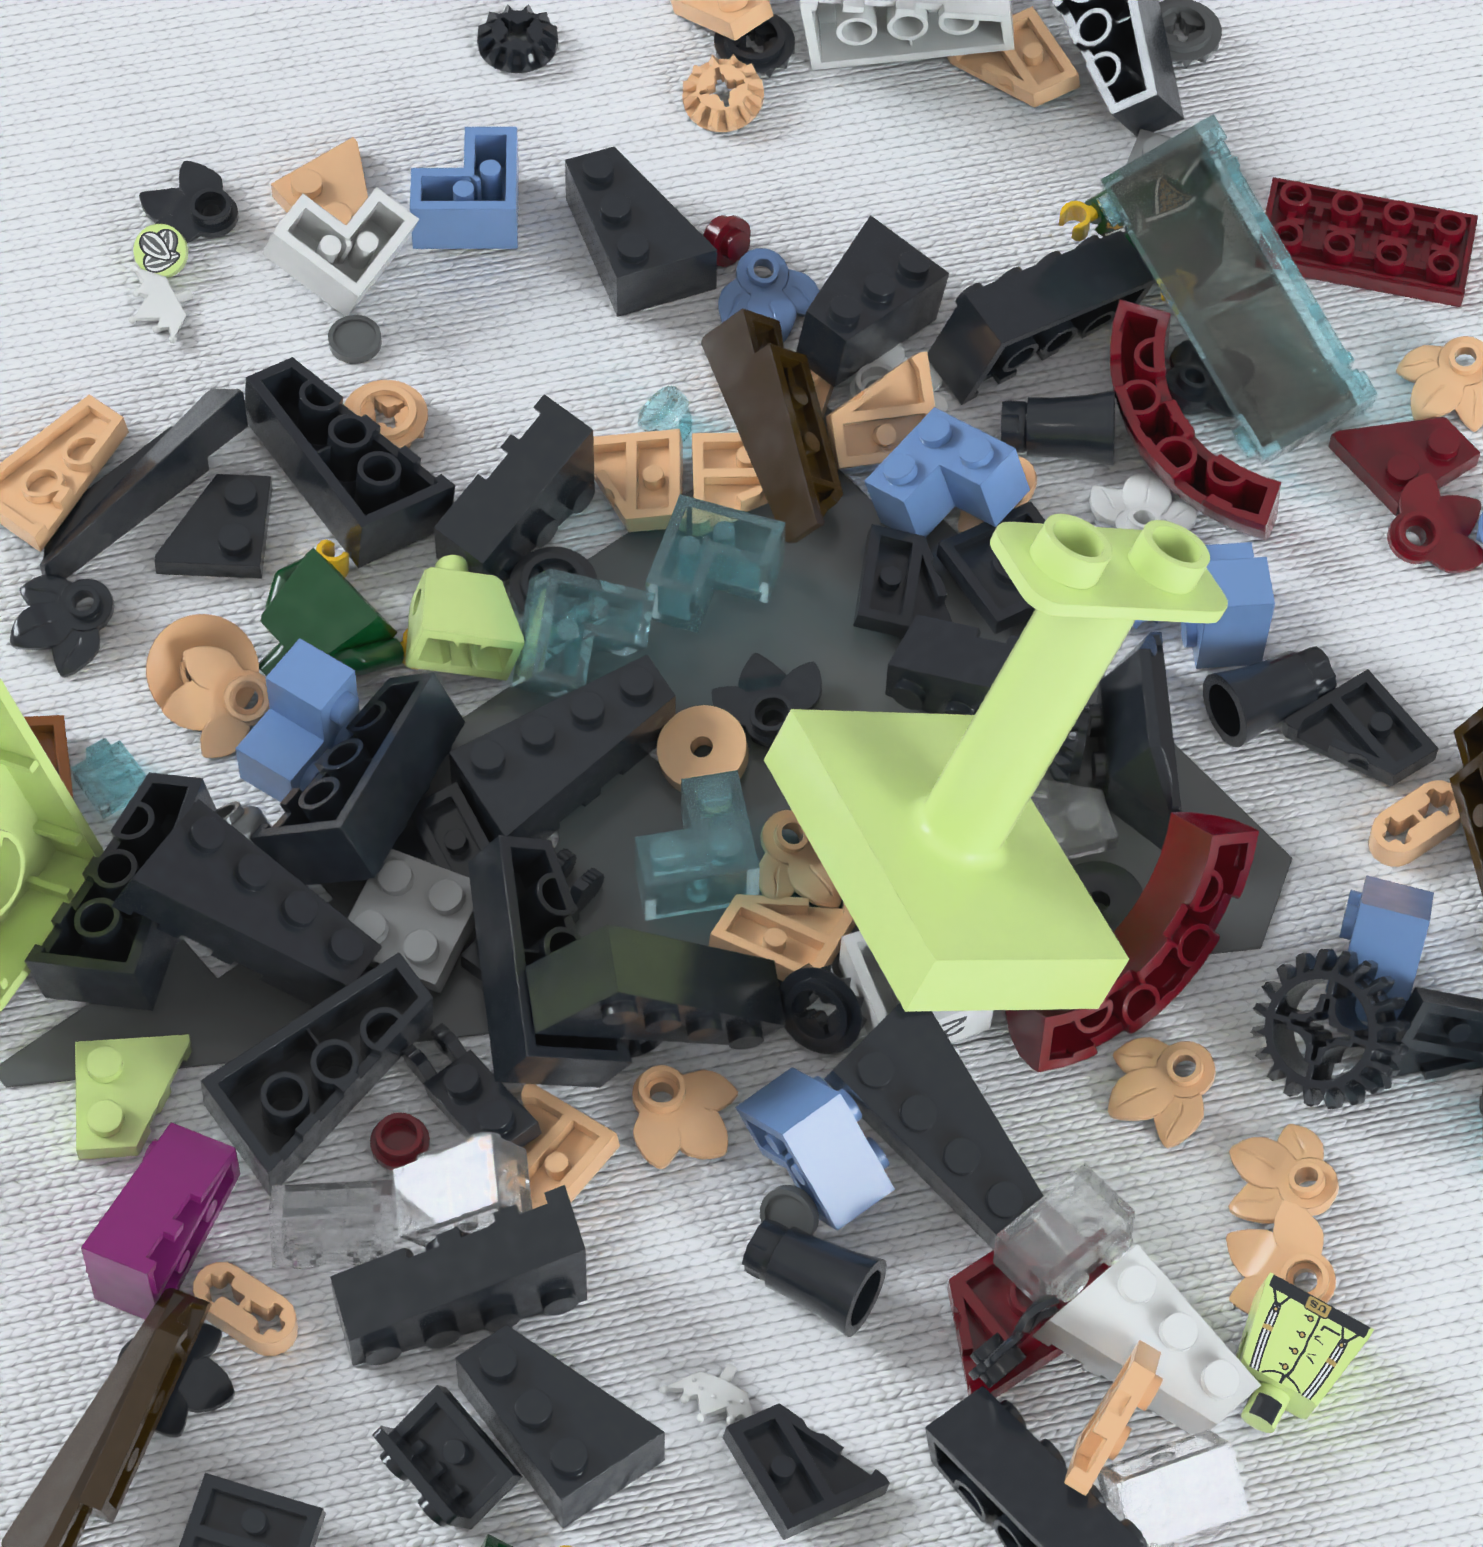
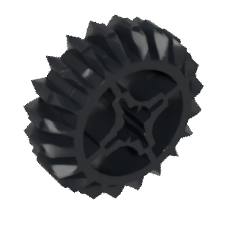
M1332 948L1320 949L1316 958L1311 953L1298 954L1296 957V967L1291 964L1280 965L1276 970L1281 983L1267 981L1261 986L1265 994L1271 999V1002L1256 1003L1252 1008L1258 1015L1265 1017V1025L1253 1027L1250 1033L1254 1037H1265L1267 1046L1260 1048L1255 1055L1259 1060L1273 1059L1274 1064L1269 1069L1266 1077L1270 1078L1271 1081L1287 1077L1283 1094L1293 1097L1303 1092V1101L1307 1106H1318L1324 1100L1328 1109L1342 1108L1345 1099L1350 1105L1364 1103L1366 1097L1365 1090L1371 1094H1378L1385 1089L1381 1075L1393 1077L1398 1074L1400 1069L1390 1056L1405 1055L1409 1048L1404 1042L1396 1040L1397 1032L1408 1031L1412 1024L1407 1020H1396L1394 1011L1402 1009L1407 1001L1403 997L1388 998L1387 993L1392 989L1395 980L1391 976H1383L1374 980L1378 969L1376 962L1365 960L1358 965V956L1354 951H1343L1337 957ZM1330 980L1327 993L1320 994L1319 1001L1313 1010L1302 1011L1297 1009L1299 1002L1309 989L1321 981ZM1357 998L1366 1013L1368 1026L1363 1024L1357 1017L1355 1011ZM1329 1019V1025L1337 1028V1032L1349 1036L1333 1038L1332 1032L1324 1029V1025L1312 1021ZM1294 1032L1298 1033L1304 1040L1306 1046L1305 1058L1299 1051ZM1348 1047L1365 1048L1361 1059L1349 1072L1340 1077L1332 1076L1334 1064L1341 1063L1342 1056Z

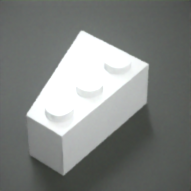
M1138 1244L1050 1318L1032 1336L1047 1346L1051 1344L1082 1362V1367L1097 1377L1103 1375L1112 1382L1139 1340L1160 1351L1161 1355L1156 1375L1163 1378V1381L1148 1408L1197 1439L1220 1423L1261 1386Z

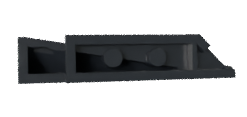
M210 389L173 427H169L89 487L44 547L43 560L40 563L42 575L55 574L68 578L209 471L207 457L248 427L244 393L240 389Z

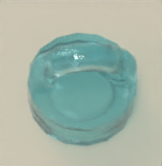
M671 385L661 388L642 407L638 415V426L645 432L671 430L679 422L678 429H680L684 443L691 433L693 423L692 415L688 408L689 399L676 386Z

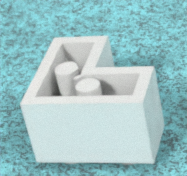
M377 187L347 225L343 224L305 194H302L273 230L262 254L341 314L349 316L407 242L419 218Z

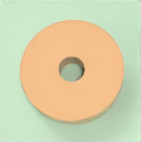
M700 705L678 712L664 725L657 741V757L663 775L676 790L693 797H711L727 791L740 780L748 765L749 747L741 724L732 714L718 707ZM707 745L712 747L711 753L705 757H697L693 754L700 746Z

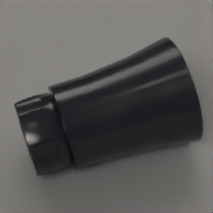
M1115 390L1079 396L1028 397V402L1003 401L1001 410V441L1016 448L1017 453H1025L1027 451V457L1078 459L1114 466Z
M1314 646L1300 652L1287 651L1265 661L1242 668L1209 674L1203 683V699L1208 717L1220 737L1232 747H1241L1264 730L1278 724L1285 718L1336 689V675L1331 667L1328 656L1322 649Z
M771 1219L764 1220L757 1227L746 1247L742 1261L744 1271L757 1279L765 1281L767 1288L792 1299L820 1316L847 1337L853 1336L871 1313L882 1289L887 1269L884 1259L851 1251L820 1239L797 1227L789 1229Z

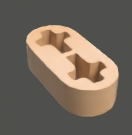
M1443 780L1425 783L1382 811L1374 819L1368 839L1369 851L1373 857L1387 866H1404L1454 834L1460 826L1461 818L1451 783ZM1430 803L1436 808L1443 805L1449 808L1447 816L1442 811H1436L1427 818H1424ZM1409 828L1404 844L1397 839L1391 842L1385 840L1387 831L1391 835L1397 836Z
M215 1262L206 1265L198 1272L193 1282V1295L212 1304L205 1320L247 1348L263 1356H276L286 1352L293 1346L298 1335V1323L293 1305L285 1297L238 1266L228 1262ZM228 1283L231 1284L233 1298L240 1304L236 1305L222 1296L215 1302H212L210 1288L214 1286L218 1289H223ZM252 1313L266 1321H271L278 1315L282 1330L277 1332L274 1329H268L263 1335L260 1334L258 1320Z

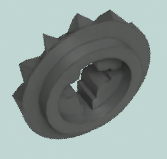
M1164 0L1159 2L1171 59L1181 61L1185 68L1193 60L1206 63L1210 53L1218 51L1222 36L1221 24L1215 13L1207 6L1193 0ZM1176 24H1179L1180 30L1183 31L1185 36H1188L1186 42H1181L1178 40L1177 35L1173 34Z

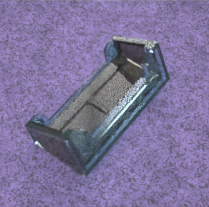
M1213 114L1102 178L1100 183L1104 195L1099 197L1097 202L1112 227L1119 223L1122 224L1239 427L1232 430V434L1247 459L1256 454L1263 466L1372 409L1378 393L1365 371L1359 372L1357 368L1352 371L1351 368L1355 361L1350 351L1346 352L1241 173L1238 160L1235 156L1229 159L1232 155L1224 142L1227 140V136Z

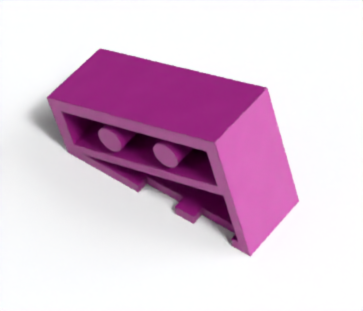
M170 1122L158 1140L154 1139L150 1143L142 1163L81 1247L86 1273L88 1274L95 1300L146 1319L164 1290L167 1288L180 1289L241 1175L235 1147Z

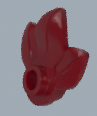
M1431 473L1419 475L1410 480L1399 495L1400 514L1391 522L1387 532L1389 547L1399 559L1407 563L1422 564L1428 561L1446 573L1471 571L1483 563L1482 547L1468 537L1477 523L1481 502L1478 499L1460 495L1440 496L1438 485ZM1412 532L1416 534L1420 539L1421 545L1417 546L1411 543L1405 533Z

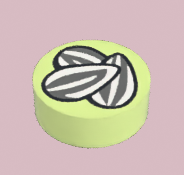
M153 224L143 229L138 234L133 247L135 261L141 269L165 276L166 278L178 274L188 260L189 252L185 238L175 228L166 224Z

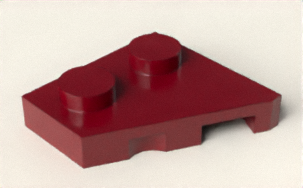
M1446 417L1338 430L1331 434L1328 446L1395 516L1400 514L1399 495L1410 480L1419 475L1431 473L1440 489L1477 466L1481 453Z

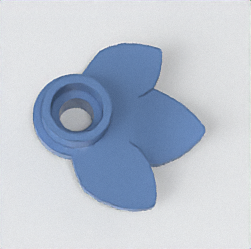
M756 248L748 251L740 258L736 267V278L722 289L718 301L719 316L723 323L743 308L779 320L784 343L792 331L796 316L805 317L807 309L820 290L816 283L805 273L788 269L785 260L775 251L766 248ZM757 266H763L768 268L772 275L768 278H760L753 269Z

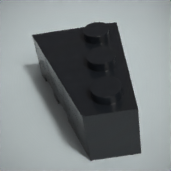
M615 146L565 160L566 201L617 317L717 288V249Z
M870 215L807 309L796 352L806 355L810 370L831 386L836 387L857 373L860 368L872 363L937 319L949 272Z
M544 394L533 407L539 413V416L524 435L518 439L511 434L501 445L500 448L507 455L487 479L477 474L434 526L436 558L439 560L447 555H458L466 560L469 572L494 575L502 580V582L510 579L514 566L522 557L536 547L541 548L547 545L556 534L558 526L571 514L581 513L592 501L595 494L593 429Z
M916 615L888 663L885 695L894 698L898 704L910 710L920 709L929 714L975 715L1019 637L1010 635L1007 642L1002 643L979 638L981 632L977 627Z
M508 1325L503 1326L455 1358L459 1389L562 1528H565L665 1461V1432Z

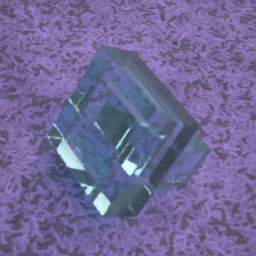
M106 738L87 747L86 760L71 767L75 782L103 819L127 806L147 776L120 740L111 745Z

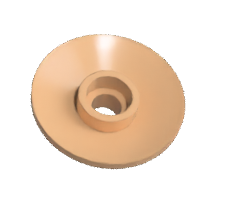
M209 614L189 615L169 624L154 640L146 663L148 687L159 707L162 709L174 691L185 683L192 681L183 659V652L187 649L198 646L219 647L232 653L243 670H252L259 673L258 657L248 636L229 620ZM250 687L241 688L235 697L237 705L244 709L253 697L255 690Z

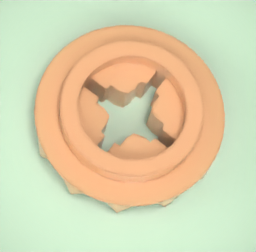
M734 54L730 59H718L712 55L709 62L701 66L694 65L691 75L686 81H683V105L687 115L698 126L713 132L734 131L749 124L761 110L764 101L763 82L756 73L752 63L746 65L740 62ZM721 79L722 82H725L728 89H732L729 93V107H725L724 102L720 101V97L717 94H713L716 92L715 85L717 80Z
M395 380L369 382L353 391L344 403L356 415L362 417L366 414L375 422V408L387 418L394 417V428H391V426L387 427L383 422L377 424L381 426L380 434L398 448L403 446L410 448L411 443L415 439L424 438L425 426L427 421H429L426 402L417 390L403 382Z

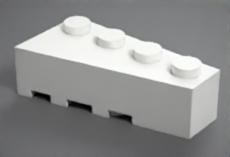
M799 0L812 70L1015 50L1012 0Z

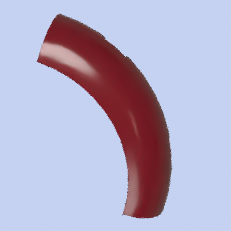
M1119 300L1110 342V372L1118 409L1126 431L1137 451L1160 480L1190 506L1234 530L1268 540L1277 520L1281 482L1241 467L1222 454L1215 456L1195 437L1194 428L1183 415L1176 400L1171 398L1165 376V360L1169 346L1171 313Z
M1171 812L1166 838L1154 871L1129 914L1113 932L1129 958L1126 966L1099 1009L1005 1010L1009 1034L1019 1056L1037 1072L1062 1068L1098 1054L1097 1046L1109 1041L1123 1031L1129 1034L1135 1033L1158 1015L1186 987L1219 942L1220 934L1215 930L1223 918L1231 898L1239 899L1243 893L1254 859L1259 830L1237 820L1217 815L1195 812Z

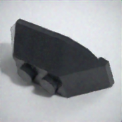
M1150 632L1100 680L1096 703L1087 704V707H1090L1087 732L1088 737H1098L1099 751L1092 752L1093 785H1103L1105 807L1162 850L1171 812H1182L1162 632Z

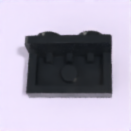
M436 1385L395 1428L381 1425L372 1434L374 1439L384 1449L380 1454V1459L384 1465L400 1480L407 1481L409 1479L422 1495L418 1499L419 1506L431 1520L441 1527L448 1524L450 1526L472 1529L523 1477L447 1387Z

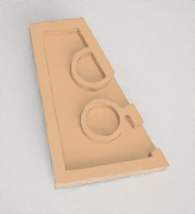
M89 394L0 463V524L41 552L129 433L124 417Z

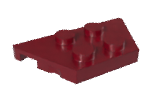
M1044 1216L1009 1239L1005 1244L997 1247L949 1279L947 1290L968 1396L981 1386H984L997 1398L1064 1353V1351L1052 1344L1047 1346L1032 1337L1050 1319L1048 1318L1018 1345L1026 1358L990 1389L987 1388L980 1378L974 1381L968 1374L977 1366L970 1357L975 1350L997 1332L1004 1340L1010 1337L1022 1314L1036 1299L1043 1295H1054L1060 1302L1052 1306H1057L1061 1310L1119 1260V1258L1113 1256V1248L1094 1239L1080 1238L1073 1233L1071 1228Z

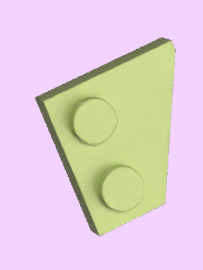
M189 1034L75 1042L76 1151L79 1160L139 1156L151 1133L150 1125L153 1118L162 1111L171 1094L170 1085L182 1061H187L192 1053Z

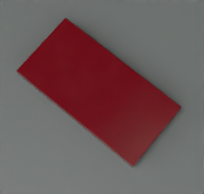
M1273 177L1254 268L1461 307L1478 215Z

